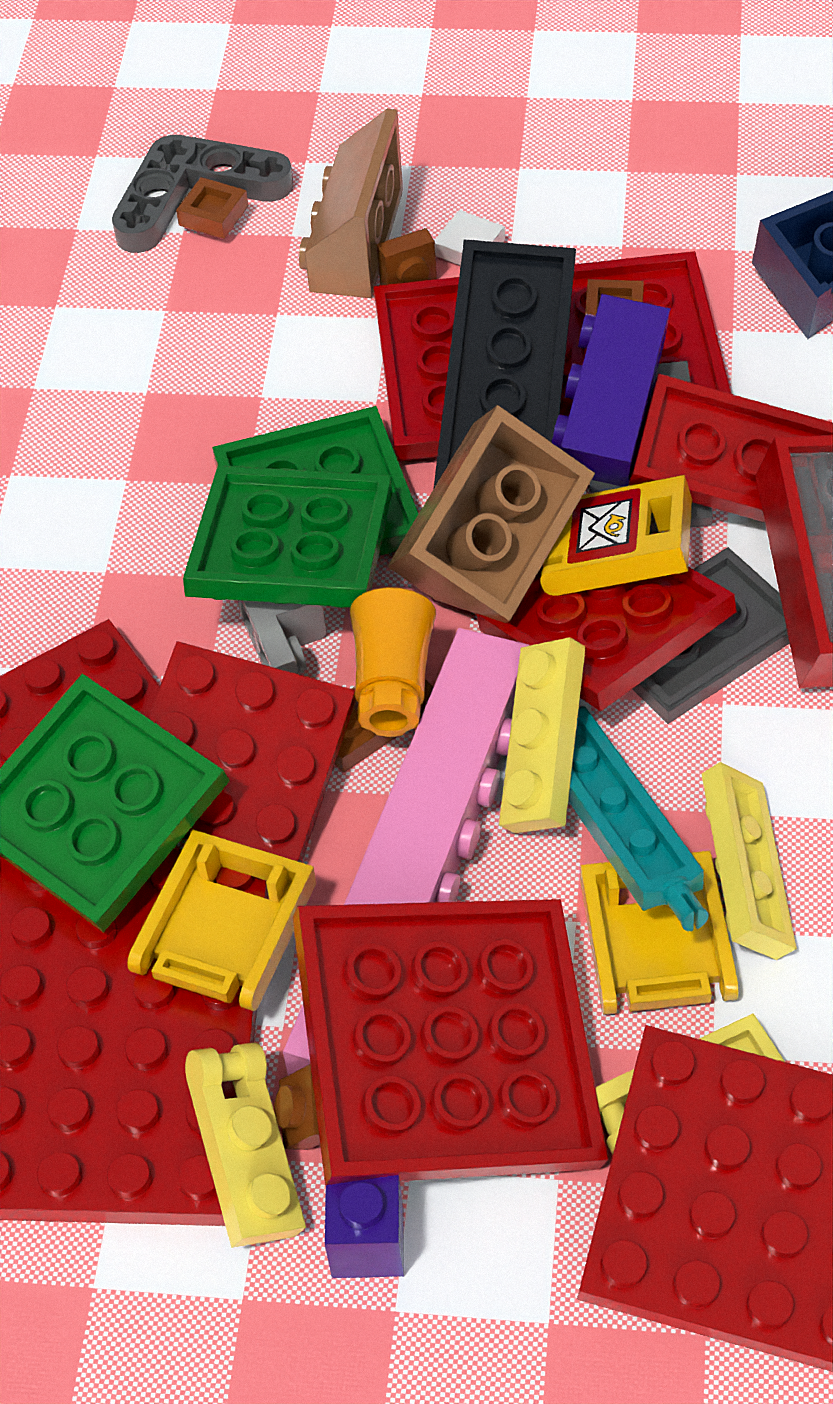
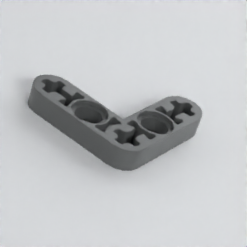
M185 135L163 136L150 147L113 213L112 224L117 245L122 250L130 253L146 252L156 247L176 213V209L181 204L188 189H192L200 177L247 191L248 199L263 202L281 200L290 194L294 185L290 160L284 154L276 151ZM166 164H170V170H167ZM221 164L233 165V168L222 172L210 170L212 167ZM151 190H168L167 193L161 196H144L146 192ZM141 215L144 216L145 223H142Z

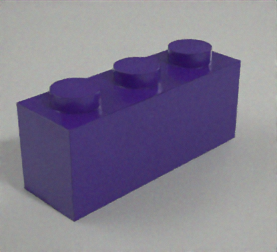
M601 294L596 315L586 313L578 346L579 348L587 349L583 365L572 364L565 398L573 399L569 416L558 415L552 443L593 471L595 475L592 480L621 487L628 486L666 339L670 308Z

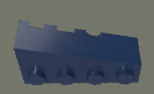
M833 191L761 219L752 258L753 266L807 340L833 321Z

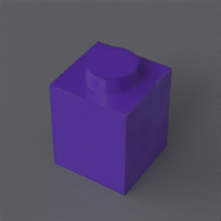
M399 1175L326 1185L324 1245L332 1278L404 1277V1207Z

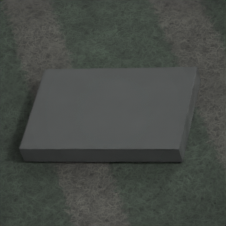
M729 547L693 570L734 593L737 612L632 689L667 724L790 644L779 592Z

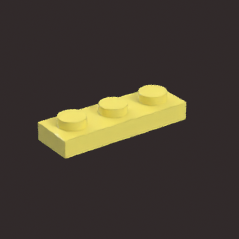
M570 637L521 647L499 819V826L513 833L564 827L566 824L585 656V646Z
M719 762L701 775L706 797L705 811L711 824L716 851L715 866L721 879L727 911L725 916L726 925L733 942L778 960L797 948L763 782Z

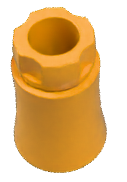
M393 587L379 588L363 593L353 601L350 607V618L355 642V698L358 702V721L362 728L371 730L378 736L396 737L402 736L408 730L418 726L421 704L424 701L426 663L429 642L436 619V609L429 599L415 591Z

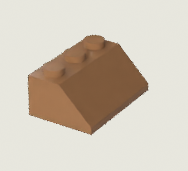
M389 108L341 143L333 166H326L324 169L322 201H315L313 203L311 211L312 232L310 237L302 238L299 249L300 269L307 270L309 292L372 299L373 286H376L379 275L377 244L389 240L403 193L398 110Z
M497 405L473 423L387 567L437 601L507 623L511 620L595 473Z

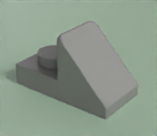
M238 600L240 616L261 664L296 674L307 670L301 646L326 637L323 606Z

